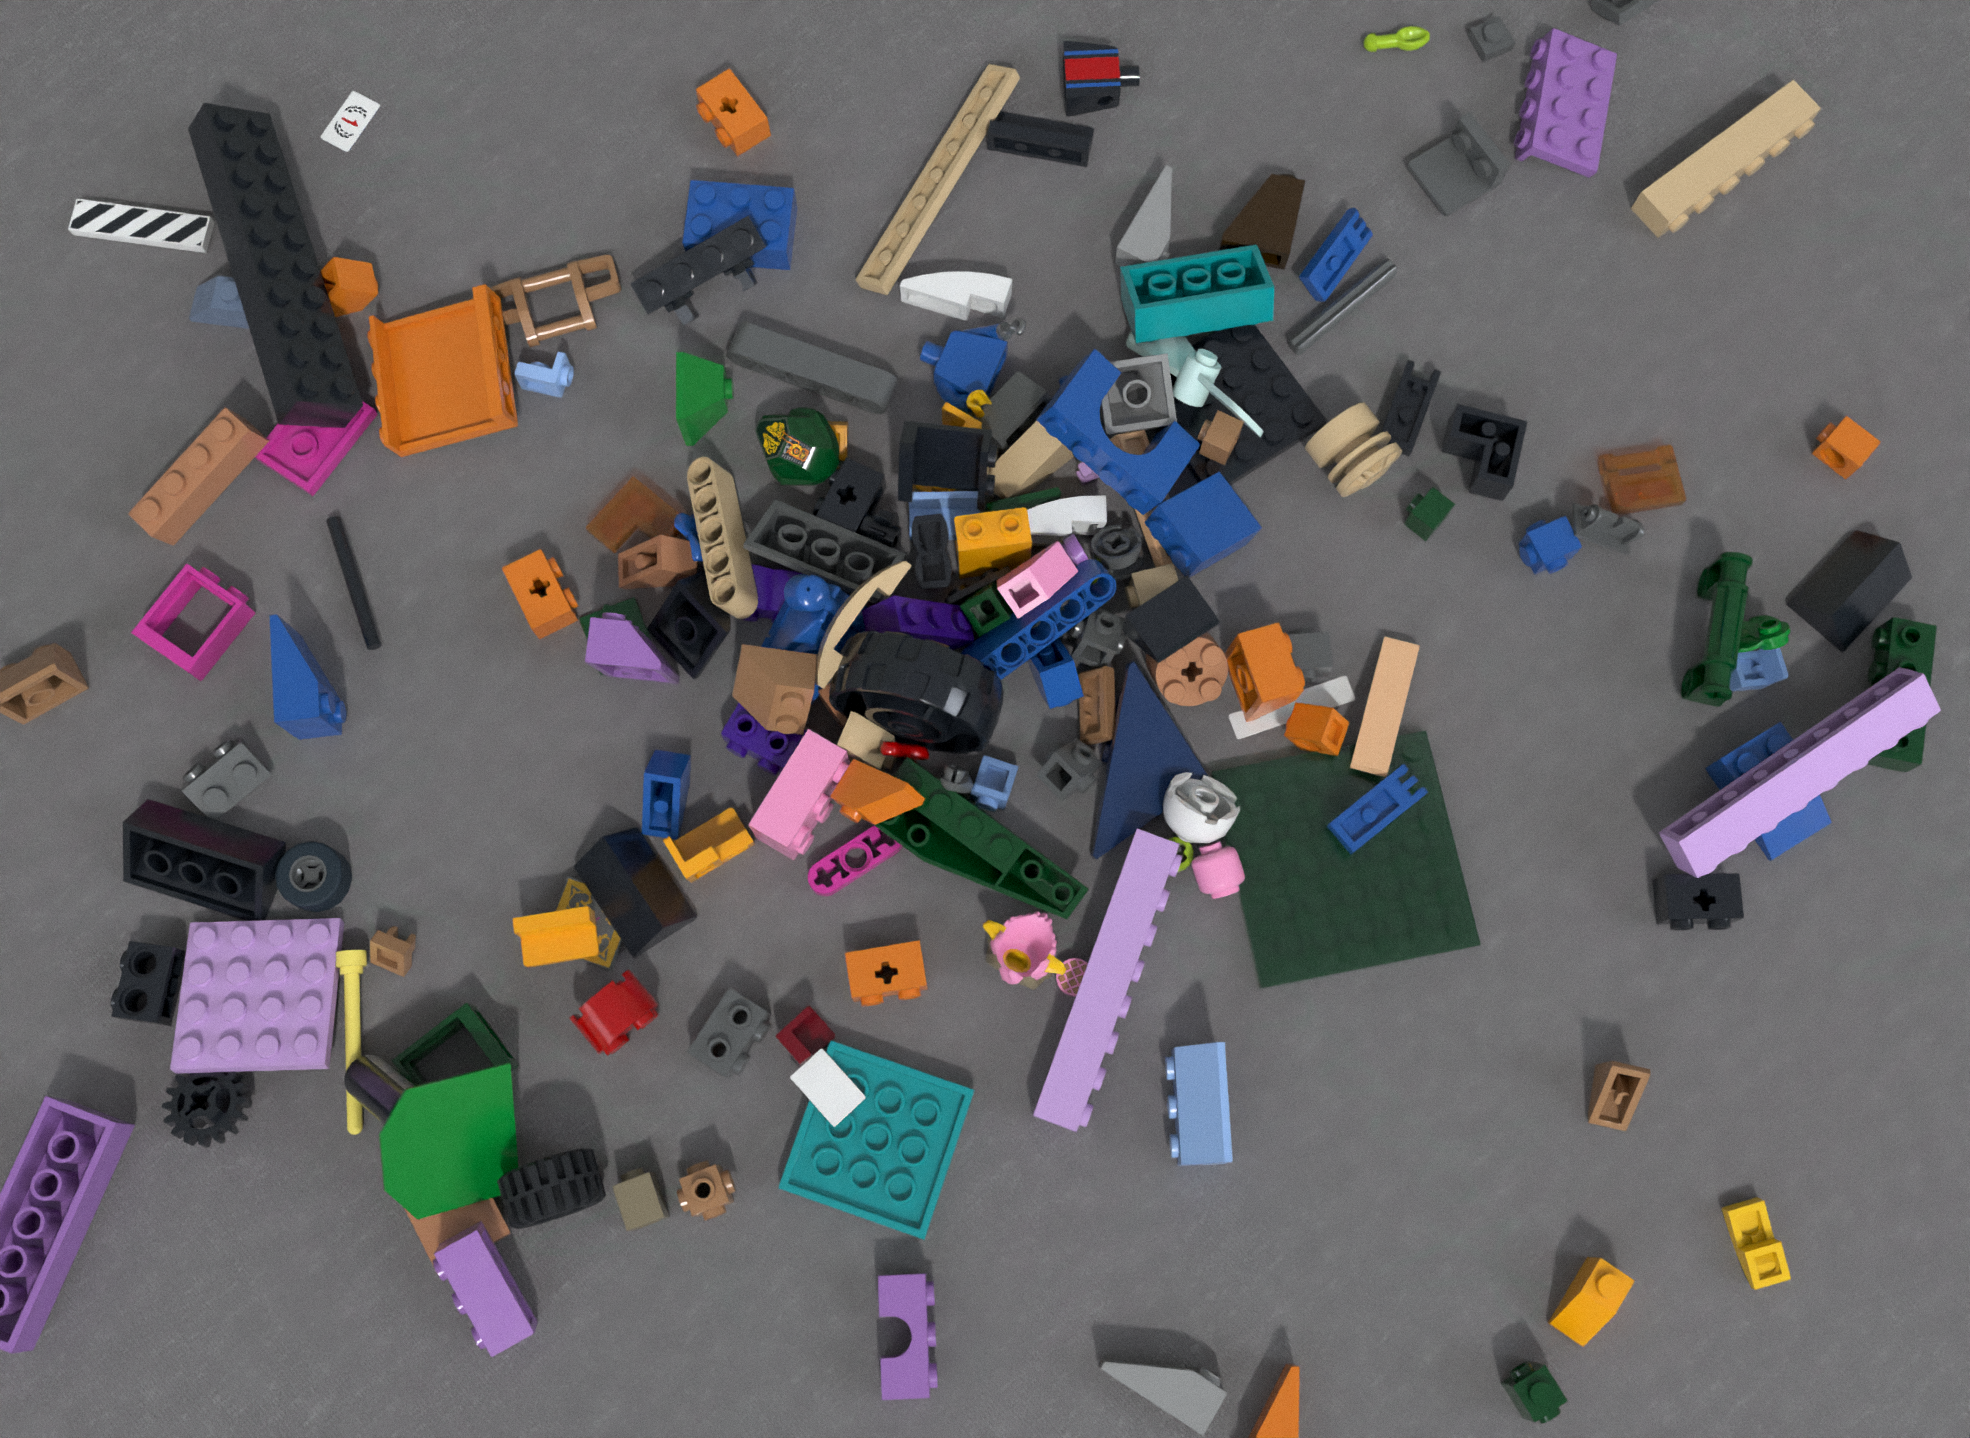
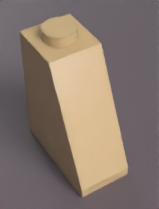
M1036 421L996 461V467L989 468V474L995 475L994 493L1001 499L1028 494L1072 459L1074 455Z

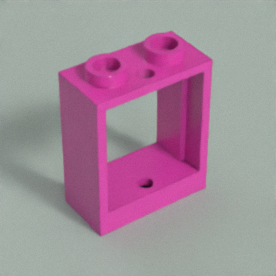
M186 564L131 633L202 681L256 612L246 605L249 598L239 590L230 586L226 591L218 585L221 579L205 567L197 571ZM202 586L231 606L232 609L197 653L191 657L162 637V635Z

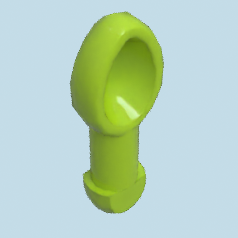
M1408 26L1399 29L1396 34H1369L1365 37L1363 45L1370 52L1387 48L1412 51L1423 47L1429 41L1430 33L1420 27Z

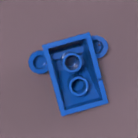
M798 574L790 578L784 588L785 601L768 632V635L771 637H766L761 647L818 655L820 644L831 620L849 595L843 592L840 586L829 584L817 575ZM862 610L835 646L834 650L838 653L841 652L850 637L866 631ZM816 684L814 688L811 705L814 704L816 698L819 696L818 691L822 689Z

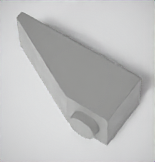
M1167 165L1164 167L1117 246L1115 263L1121 267L1171 258L1172 254L1168 252L1171 227V167Z
M1102 1359L1099 1364L1100 1369L1201 1435L1205 1434L1227 1395V1392L1219 1388L1222 1379L1203 1367L1199 1373H1196L1192 1369L1184 1367Z

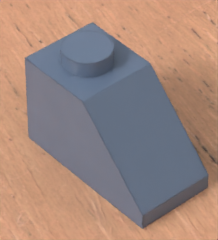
M216 276L196 288L189 316L191 322L249 329L234 278Z

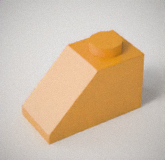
M1587 1257L1548 1324L1584 1347L1616 1314L1635 1280L1602 1258Z

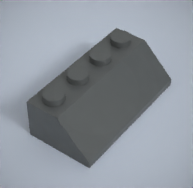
M777 500L773 501L743 546L748 551L806 575H817L827 583L840 586L842 590L853 593L868 578L882 569L900 561H905L906 553ZM875 590L868 601L877 604L892 597L895 590L890 596H884Z

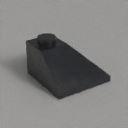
M704 570L677 581L647 630L695 680L699 678L731 631L730 614L712 603Z

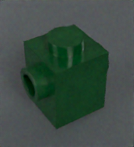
M1525 1361L1509 1372L1511 1376L1501 1382L1522 1418L1532 1422L1539 1420L1541 1424L1551 1421L1561 1413L1559 1407L1568 1402L1544 1364Z

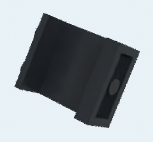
M904 421L899 442L898 501L912 502L916 485L978 491L977 510L984 511L986 496L993 497L995 488V475L989 474V467H996L998 446L991 445L992 430Z

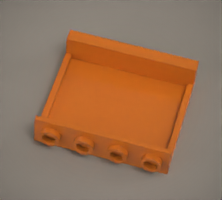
M486 284L472 287L474 299L399 320L383 323L374 315L369 316L370 330L367 336L369 344L373 349L374 357L371 369L377 382L378 390L375 402L380 412L382 423L379 435L383 445L400 457L518 426L501 298Z

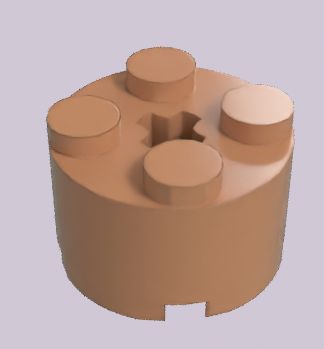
M1209 632L1204 633L1160 663H1157L1146 653L1148 672L1167 701L1181 706H1195L1207 701H1213L1220 696L1228 674V663L1224 652Z

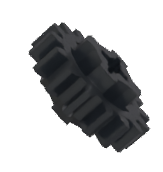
M189 1073L190 1076L187 1078L177 1074L175 1078L179 1086L166 1089V1092L173 1096L172 1100L162 1103V1108L171 1112L163 1120L165 1124L175 1126L171 1131L173 1136L179 1139L184 1137L183 1142L194 1146L198 1141L199 1145L209 1148L212 1138L216 1142L223 1144L225 1143L224 1133L227 1131L235 1135L239 1133L235 1123L238 1120H248L249 1117L242 1113V1108L252 1105V1101L242 1096L250 1090V1087L243 1082L239 1083L243 1077L240 1073ZM206 1081H211L207 1085H199ZM206 1101L210 1104L208 1108L204 1104ZM206 1124H215L209 1128L202 1129Z

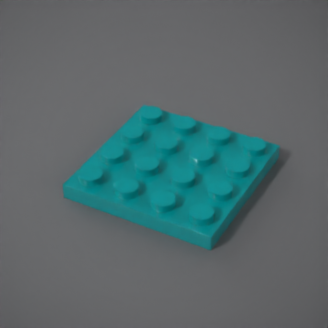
M830 1040L826 1053L866 1098L835 1127L809 1100L778 1188L925 1240L975 1090Z

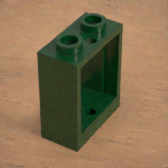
M467 1002L391 1060L398 1069L397 1071L414 1086L428 1083L415 1065L463 1027H466L494 1066L510 1062L511 1072L520 1066L477 1007Z

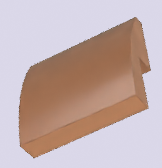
M493 1198L419 1220L405 1209L432 1265L433 1260L436 1258L434 1252L440 1243L480 1221L484 1224L494 1243L509 1236L511 1233Z

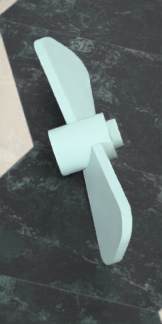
M1132 331L1130 332L1126 345L1139 355L1146 357L1168 353L1170 373L1177 377L1172 388L1174 397L1188 405L1202 407L1210 392L1261 438L1264 431L1234 401L1214 385L1221 369V365L1217 362L1218 357L1205 349H1198L1196 352L1185 336L1160 339L1153 342L1135 343Z

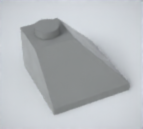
M1168 353L1110 362L1121 374L1102 400L1106 435L1166 427L1173 421L1177 422Z

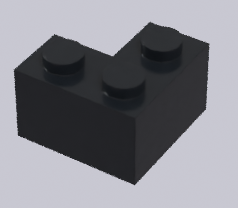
M1457 404L1448 419L1441 452L1475 460L1468 493L1499 501L1505 499L1514 486L1528 421Z

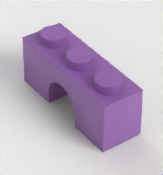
M926 1273L879 1275V1317H898L904 1320L911 1330V1343L905 1352L899 1355L882 1356L880 1358L882 1400L930 1398V1388H938L937 1363H929V1347L936 1346L935 1322H928L927 1306L935 1305L934 1281H926Z

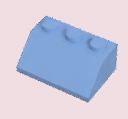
M1225 1042L1174 1047L1171 1050V1057H1165L1166 1079L1173 1080L1174 1094L1167 1096L1169 1119L1175 1118L1176 1134H1170L1169 1138L1171 1158H1177L1178 1166L1217 1165L1233 1162Z

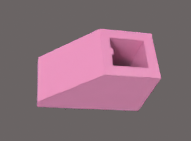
M1057 540L998 579L997 589L1016 617L1020 618L1049 599L1078 572V569Z

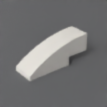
M968 271L920 275L901 281V302L967 321L971 309L1004 318L1012 295V279L988 273Z
M1106 495L1063 498L1028 509L1032 546H1050L1057 540L1062 545L1064 544L1063 539L1072 534L1095 535L1107 523Z

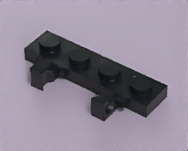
M750 214L635 280L630 285L647 314L664 306L668 313L674 310L682 324L686 325L699 317L690 308L691 301L689 297L694 295L692 289L722 272L725 277L732 273L735 279H739L743 285L742 292L752 288L758 283L749 268L755 264L752 255L766 248L768 244Z

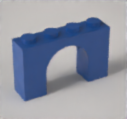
M1094 349L1077 363L1036 421L1051 436L1057 438L1079 461L1084 462L1105 484L1111 486L1132 508L1144 515L1162 503L1200 446V443L1176 421H1173L1154 436L1142 455L1129 454L1116 447L1106 436L1102 428L1100 406L1103 398L1121 372Z

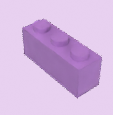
M482 1221L438 1245L434 1252L436 1257L433 1260L434 1268L441 1280L445 1281L448 1279L455 1292L452 1294L453 1302L461 1315L467 1313L474 1326L471 1328L472 1336L480 1349L486 1348L492 1358L535 1333L538 1321Z

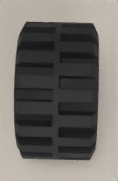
M575 1149L545 1157L508 1171L497 1180L509 1226L516 1229L536 1226L582 1211L600 1203L607 1196L594 1150Z

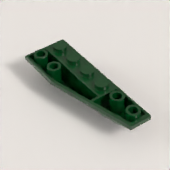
M907 757L893 776L907 782L925 800L921 806L874 826L923 862L1068 920L1088 892V887L990 814L976 806L975 803L964 795L943 788L940 778L914 759Z

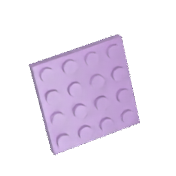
M340 918L190 923L170 1070L174 1073L329 1069L340 968L336 967V952L342 951L344 922Z

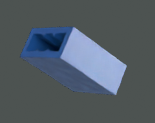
M1220 471L1159 504L1144 522L1152 536L1158 540L1170 556L1174 566L1182 572L1184 577L1188 576L1189 578L1246 546L1262 529Z

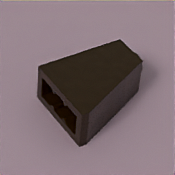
M1271 174L1222 235L1219 251L1257 245L1266 266L1285 270L1291 251L1305 180L1297 179L1290 174Z

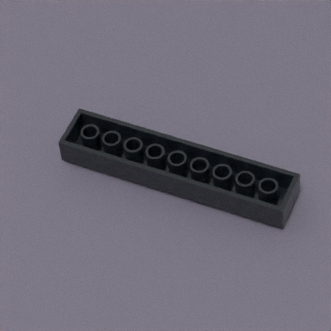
M203 103L188 127V131L278 424L345 428L362 408L363 402L269 113Z

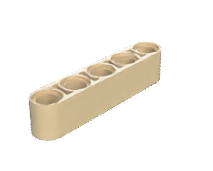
M702 456L694 460L689 466L687 481L710 599L713 604L735 618L745 619L756 610L758 595L749 551L743 548L746 537L732 474L708 457Z

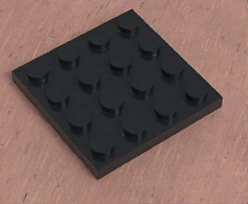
M1245 325L1215 331L1192 346L1196 352L1198 349H1205L1218 357L1217 362L1221 365V369L1214 385L1234 401L1264 431L1260 438L1243 424L1240 436L1226 464L1223 465L1199 454L1202 441L1197 439L1205 420L1213 421L1218 410L1238 420L1240 419L1210 392L1202 407L1188 405L1174 397L1177 423L1200 443V446L1186 465L1198 483L1220 471L1231 486L1325 426L1327 422L1325 417L1256 325ZM1170 373L1173 388L1177 377Z

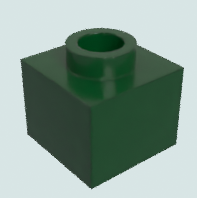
M1432 487L1425 496L1418 493L1408 505L1406 511L1410 514L1404 525L1426 542L1448 517L1455 504Z
M994 581L963 599L960 605L979 637L1010 619L1013 613L997 589ZM990 600L995 608L993 610H986L982 602Z

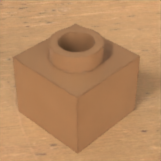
M1218 410L1213 421L1206 419L1197 438L1202 441L1199 454L1225 465L1240 436L1244 423Z

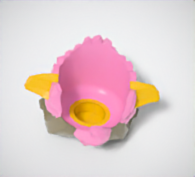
M1037 911L1033 914L1028 913L1026 915H1018L1017 917L1011 916L1002 925L990 920L983 923V928L990 935L985 962L998 970L1002 980L1008 984H1020L1035 990L1045 979H1049L1052 973L1063 975L1066 971L1064 964L1055 957L1057 941L1055 940L1053 926L1051 925L1052 919L1047 917V913L1040 914Z

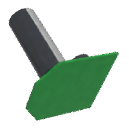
M376 1055L359 1057L350 1064L344 1077L346 1090L384 1125L379 1132L384 1191L410 1214L419 1220L501 1196L497 1180L508 1171L518 1167L510 1062L414 1086L385 1060Z

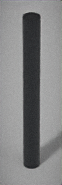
M339 516L330 517L326 520L367 650L378 649L381 647V642L341 518Z

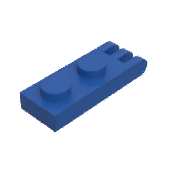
M1354 207L1345 212L1299 276L1315 301L1325 302L1373 235L1370 228L1366 227L1364 219L1359 217L1360 213Z
M1405 764L1397 768L1327 825L1329 830L1351 855L1428 793L1424 786L1416 790L1413 795L1408 791L1419 781L1414 775L1403 784L1398 779L1409 770Z

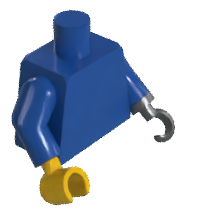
M1016 318L1010 325L1004 322L966 329L962 332L952 331L945 347L926 341L920 355V361L935 366L933 373L934 385L937 387V392L944 402L953 405L963 412H973L977 418H982L985 415L981 406L992 404L989 397L1007 358L1008 342L1004 340L1010 339L1018 326L1019 329L1016 334L1021 336L1026 329L1024 319Z

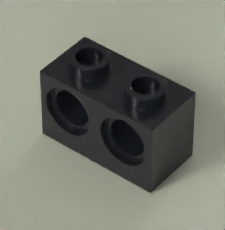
M129 941L128 948L124 951L120 960L122 974L119 986L114 990L111 997V1008L113 1009L111 1017L171 1026L183 977L186 951L175 947ZM155 956L156 966L153 971L147 974L146 963L151 957ZM146 993L147 1004L141 1011H138L137 1001L141 995Z

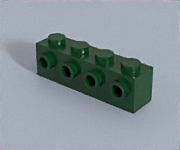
M1892 617L1877 627L1871 642L1872 647L1875 648L1874 661L1868 670V681L1871 682V686L1899 667L1923 673L1929 686H1931L1937 626ZM1926 725L1909 732L1899 739L1894 747L1883 750L1870 759L1867 765L1904 773L1922 765Z

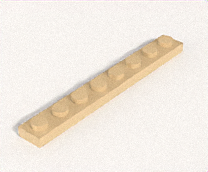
M988 64L855 279L861 288L888 295L988 132L990 120L994 121L1018 83L1020 77L1016 69Z

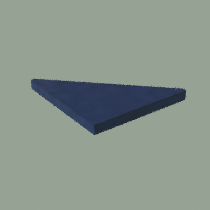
M1134 661L1126 664L1122 694L1120 693L1115 720L1116 728L1113 743L1110 746L1105 772L1107 774L1103 796L1100 799L1096 820L1097 828L1094 844L1090 851V855L1096 860L1163 812L1166 790L1176 775L1189 772L1192 773L1190 779L1200 781L1203 775L1208 776Z

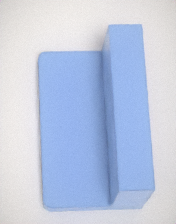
M978 491L914 492L913 500L909 502L910 540H912V523L915 516L933 514L943 515L949 528V540H957L954 518L961 515L980 513V510H977Z

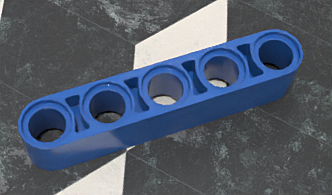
M1094 559L1085 560L1076 566L1078 572L1049 599L1020 618H1017L1013 612L1010 619L982 635L960 654H968L984 663L983 666L986 669L995 672L1002 680L1109 601L1115 594L1116 581L1099 561ZM1100 577L1095 584L1091 585L1094 579ZM1070 599L1065 606L1061 607L1066 600ZM1041 621L1037 627L1032 628L1035 623ZM1011 643L1007 649L1002 650L1005 645Z

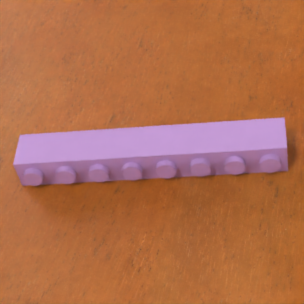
M1899 667L1661 830L1659 834L1677 868L1696 878L1711 873L1719 863L1731 855L1743 851L1748 843L1761 834L1775 829L1778 823L1790 814L1804 809L1808 802L1819 794L1833 789L1837 786L1838 781L1851 772L1865 767L1870 759L1883 750L1894 747L1898 740L1909 732L1926 725L1928 719L1940 712L1941 709L1925 675Z
M1140 829L1136 830L1033 1113L1034 1117L1073 1132H1077L1079 1125L1087 1126L1094 1107L1087 1103L1091 1090L1099 1091L1107 1069L1100 1067L1105 1052L1112 1055L1120 1034L1113 1031L1118 1016L1124 1019L1126 1017L1132 997L1126 995L1130 981L1136 983L1139 981L1145 961L1139 959L1143 945L1151 947L1158 927L1151 924L1155 911L1163 912L1170 894L1169 890L1164 889L1168 875L1176 876L1183 857L1176 854L1179 847L1178 843Z

